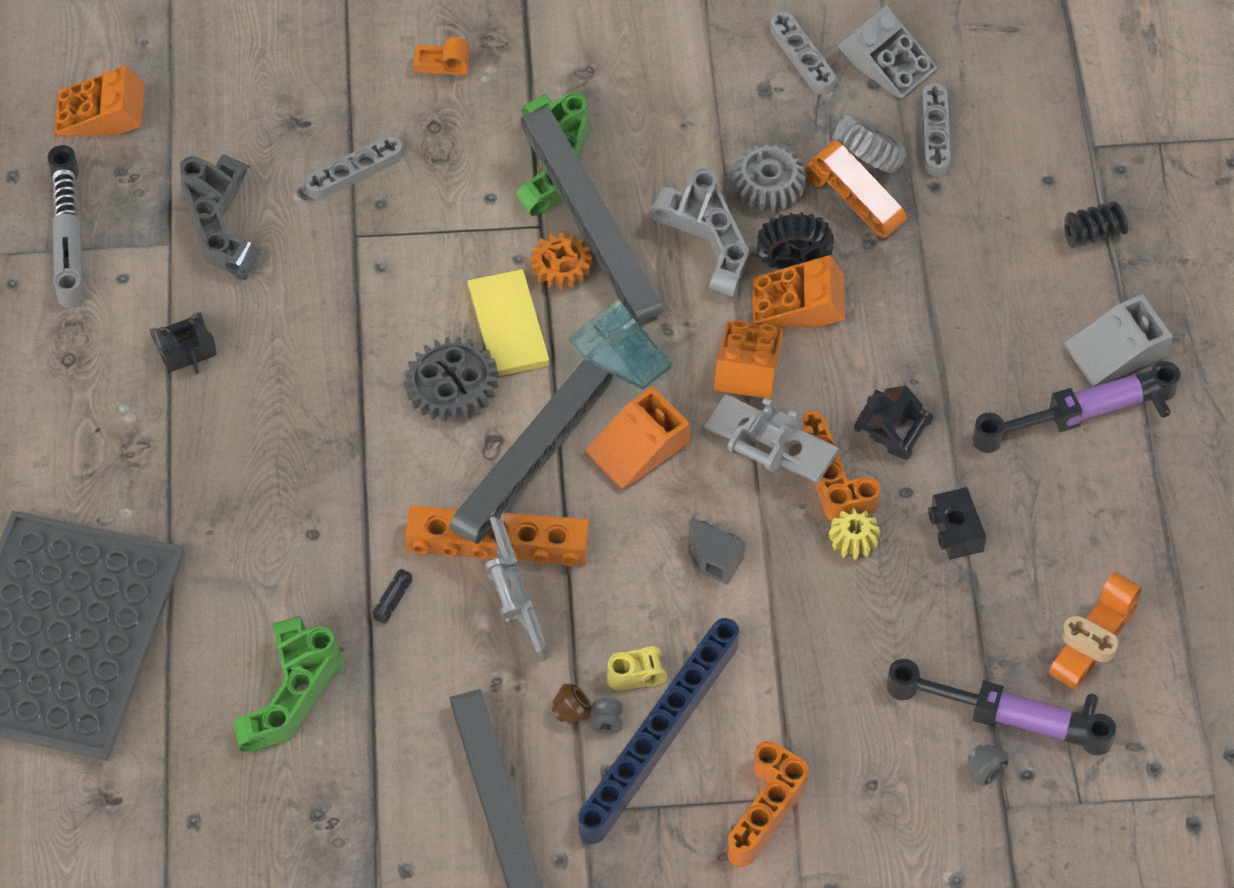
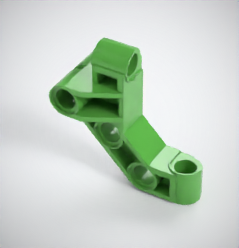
M572 92L559 98L554 103H552L547 94H543L523 105L521 108L523 116L548 106L580 160L585 141L591 134L587 101L582 94ZM546 170L527 181L515 193L531 216H538L563 201Z
M301 616L276 622L272 625L285 681L268 707L257 709L255 712L245 714L233 721L238 748L241 752L257 751L291 739L330 678L343 670L345 660L329 628L320 626L306 630ZM309 684L306 689L297 691L300 685ZM285 720L282 726L273 727L276 721Z

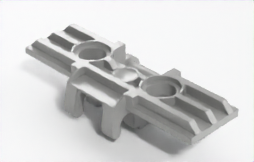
M724 395L704 425V428L729 440L728 451L734 454L738 452L765 465V469L770 472H774L778 467L786 468L808 480L819 483L840 449L802 431L804 422L799 412L791 409L787 415L779 411L775 401L767 397L763 399L765 408L764 411H761L730 395ZM753 441H757L773 450L770 454H767L750 444ZM801 444L802 450L798 455H788V450L792 445Z
M495 516L491 517L490 521L497 541V559L487 562L485 570L490 585H494L495 591L499 592L502 601V608L499 609L503 620L506 619L507 623L519 620L528 631L539 662H542L548 651L522 580L516 557L503 521L495 518Z

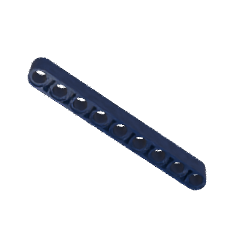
M721 618L711 626L578 814L579 835L583 841L596 844L606 837L736 653L739 643V626L734 620ZM720 636H729L731 638L722 639ZM712 658L715 661L706 662L703 659ZM696 681L699 684L690 685L687 682ZM672 704H680V705H682V707H680V708H674V707H671L670 705H672ZM664 727L666 730L656 731L654 728ZM640 750H646L650 753L646 755H641L637 752ZM622 774L633 775V777L629 779H624L620 776ZM607 797L615 798L616 801L608 803L603 801V799ZM590 821L598 822L599 825L595 827L587 826L586 823Z

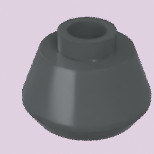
M981 744L978 745L968 756L970 759L968 767L977 784L987 785L994 781L1009 763L1007 752L990 744L984 747Z

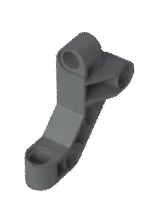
M225 154L220 157L216 166L199 157L189 156L180 164L182 199L187 205L204 256L210 264L237 277L245 278L256 262L260 251L252 243L227 233L222 217L237 195L238 189L247 173V168L250 169V166ZM202 213H209L210 215H208V216H202V215H200V214H202ZM214 246H221L222 248H220V249H213L212 247H214Z

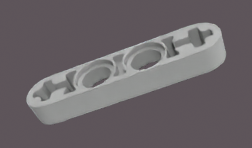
M781 11L773 14L770 23L771 34L809 87L815 93L821 95L832 92L835 84V74L796 19L788 12ZM792 40H799L803 43V45H801L800 47H793L789 44V42ZM809 58L815 60L816 64L807 66L802 61Z
M932 83L923 89L922 95L924 166L930 175L943 176L949 171L951 159L948 93L943 85ZM932 95H937V105H933ZM931 115H939L942 117L943 120L940 122H932L928 119V117ZM937 136L942 138L944 142L933 144L929 139ZM935 154H940L939 165L934 161Z
M394 136L383 137L310 173L305 179L307 195L315 200L324 199L397 163L403 156L401 141ZM363 158H370L373 160V163L363 166L359 164V161ZM339 170H347L349 172V175L343 178L336 177L334 174Z

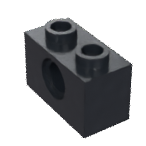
M964 487L933 495L932 505L928 508V515L931 524H936L938 528L937 538L939 546L942 550H946L949 560L984 552L986 534L968 488Z

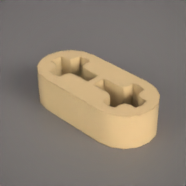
M1080 616L1070 617L1064 623L1062 639L1068 646L1099 662H1108L1115 657L1118 639L1114 634ZM1076 628L1082 630L1076 636L1071 634V631H1075ZM1104 642L1109 644L1108 648L1104 650L1098 648Z

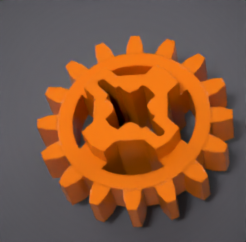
M560 232L559 238L549 234L547 242L540 239L539 247L533 246L532 248L533 255L530 256L532 274L538 275L539 283L547 280L548 288L553 287L554 284H558L559 290H563L564 284L574 288V281L583 283L584 275H590V267L592 266L590 247H584L583 239L576 242L575 234H571L568 238H564L563 232Z

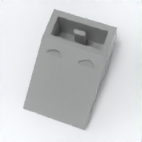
M887 5L837 45L854 67L900 100L938 69Z
M1141 294L1116 305L1066 341L1064 346L1092 387L1168 357L1173 336L1145 296Z

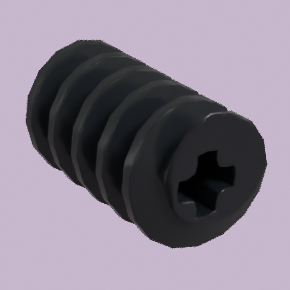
M1115 201L1109 202L1108 205L1100 204L1097 208L1092 206L1087 208V210L1080 209L1076 214L1069 212L1064 219L1065 237L1071 248H1075V239H1078L1080 245L1084 246L1086 244V236H1088L1092 243H1095L1097 241V234H1099L1102 240H1106L1107 231L1110 232L1113 238L1118 236V228L1123 235L1128 233V223L1124 211Z

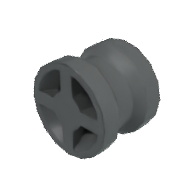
M612 698L595 700L592 703V712L595 715L591 725L593 731L600 734L620 732L622 730V720L619 716L622 714L623 704Z

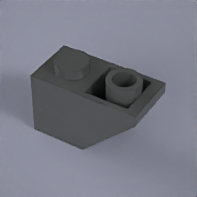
M692 517L689 521V539L701 573L724 584H728L744 559L745 542L732 533L727 534L716 529L707 521H699Z

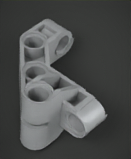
M700 168L692 174L685 193L669 187L661 188L650 211V216L661 224L709 240L718 260L710 284L706 288L734 298L747 267L748 248L717 186L716 174L711 169ZM720 223V224H723L724 226H723V227H716V226H714V224ZM738 256L741 259L732 260L729 257Z

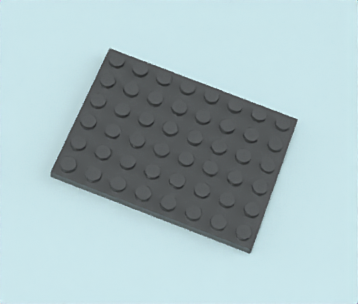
M12 510L0 540V737L105 761L109 760L185 554L183 546Z

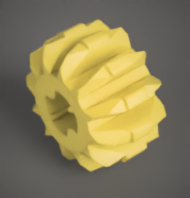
M853 508L851 514H847L842 510L839 518L833 519L831 530L829 531V539L833 541L832 547L834 551L841 550L843 558L848 554H852L854 560L858 558L859 554L867 558L870 550H876L878 538H880V529L877 527L876 517L868 518L866 510L861 514H857V511Z

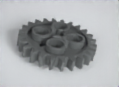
M446 337L445 344L441 345L439 341L434 340V348L431 349L429 346L424 345L425 354L415 353L417 361L408 362L410 370L405 371L406 380L404 385L408 399L412 401L413 408H419L421 415L429 412L431 420L441 415L442 422H445L448 416H452L454 422H457L460 414H463L466 419H469V411L471 410L479 414L478 405L488 406L487 397H495L494 389L499 387L497 378H499L495 359L491 358L490 351H483L481 343L474 347L472 339L462 344L461 337H458L455 343H451L449 337ZM439 363L443 365L448 376L445 375V371L442 368V366L439 365Z

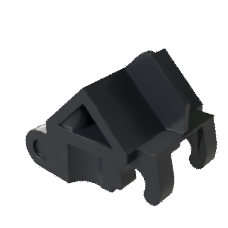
M195 312L190 318L166 327L150 329L153 342L168 373L192 365L195 373L198 374L197 362L217 355L214 337L207 330L201 312ZM191 330V336L176 341L175 335Z
M906 385L886 388L884 393L876 389L872 396H868L867 404L857 418L854 429L857 432H860L862 429L870 433V438L887 448V453L908 460L913 454V446L926 425L932 423L934 417L929 411L923 409V404ZM907 419L914 420L913 426L902 442V439L895 432L900 422L905 423Z

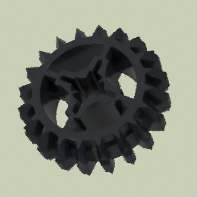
M790 212L789 215L785 216L779 214L777 219L770 218L769 223H764L762 229L759 230L757 251H759L762 262L768 263L769 268L777 267L780 270L825 256H831L834 236L829 223L824 222L822 217L815 218L813 213L804 215L803 212L799 214Z

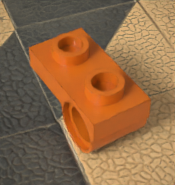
M460 37L446 39L444 46L416 45L413 63L414 73L468 75L470 47H468L467 41Z

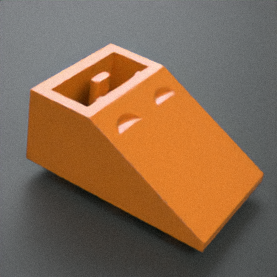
M124 65L59 90L54 134L56 136L120 135L141 127L145 83Z
M830 255L752 277L753 324L755 325L772 324L776 327H822L845 320L844 272Z
M743 320L727 321L716 362L714 391L771 399L784 328H777L772 324H748Z
M652 386L631 400L585 449V453L623 491L690 443L691 424Z

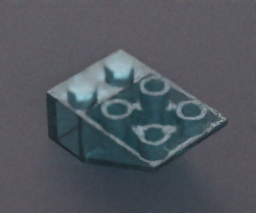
M618 300L592 318L569 338L587 362L642 390L672 367L665 354L656 347L646 331L636 323L629 311Z

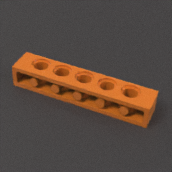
M414 505L409 507L405 534L408 552L420 555L427 553L443 554L448 557H456L458 555L471 556L476 559L497 558V541L492 539L495 537L493 529L489 531L479 544H475L450 531L451 520L458 509ZM504 513L499 519L504 523L516 560L533 561L537 564L560 563L571 567L577 565L586 566L589 519ZM442 532V534L435 535L433 533ZM531 539L532 541L524 542L522 540ZM560 541V542H562V543H560V544H553L552 542Z

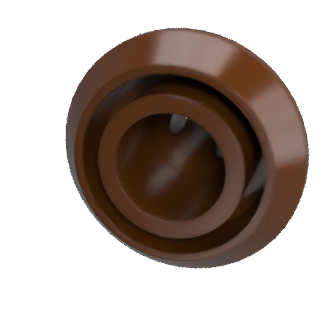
M563 684L553 699L554 706L552 711L560 722L565 721L572 724L590 718L592 711L591 703L586 694L577 685Z

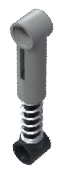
M59 145L52 148L47 156L54 183L53 190L55 192L54 213L56 216L52 220L53 285L58 303L65 308H74L82 304L85 299L80 220L76 212H74L77 206L74 204L76 198L73 196L76 193L73 187L75 186L74 181L79 175V169L74 150L67 145ZM66 257H69V268H67Z

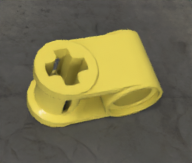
M649 646L639 650L613 654L608 661L607 683L609 687L616 691H625L640 687H654L664 683L668 676L667 672L662 669L660 648ZM617 670H623V671H626L627 673L619 674V673H617V672H615V671H617Z

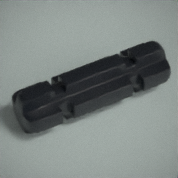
M403 569L397 571L393 577L394 581L390 582L379 600L381 603H378L372 612L373 618L376 621L386 623L392 615L390 612L395 610L405 594L404 589H407L412 582V574Z

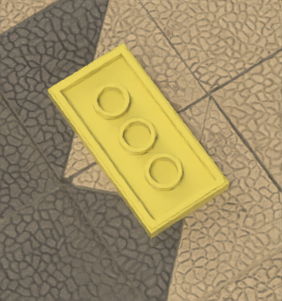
M523 269L468 280V288L485 350H489L491 358L495 359L499 376L550 366Z

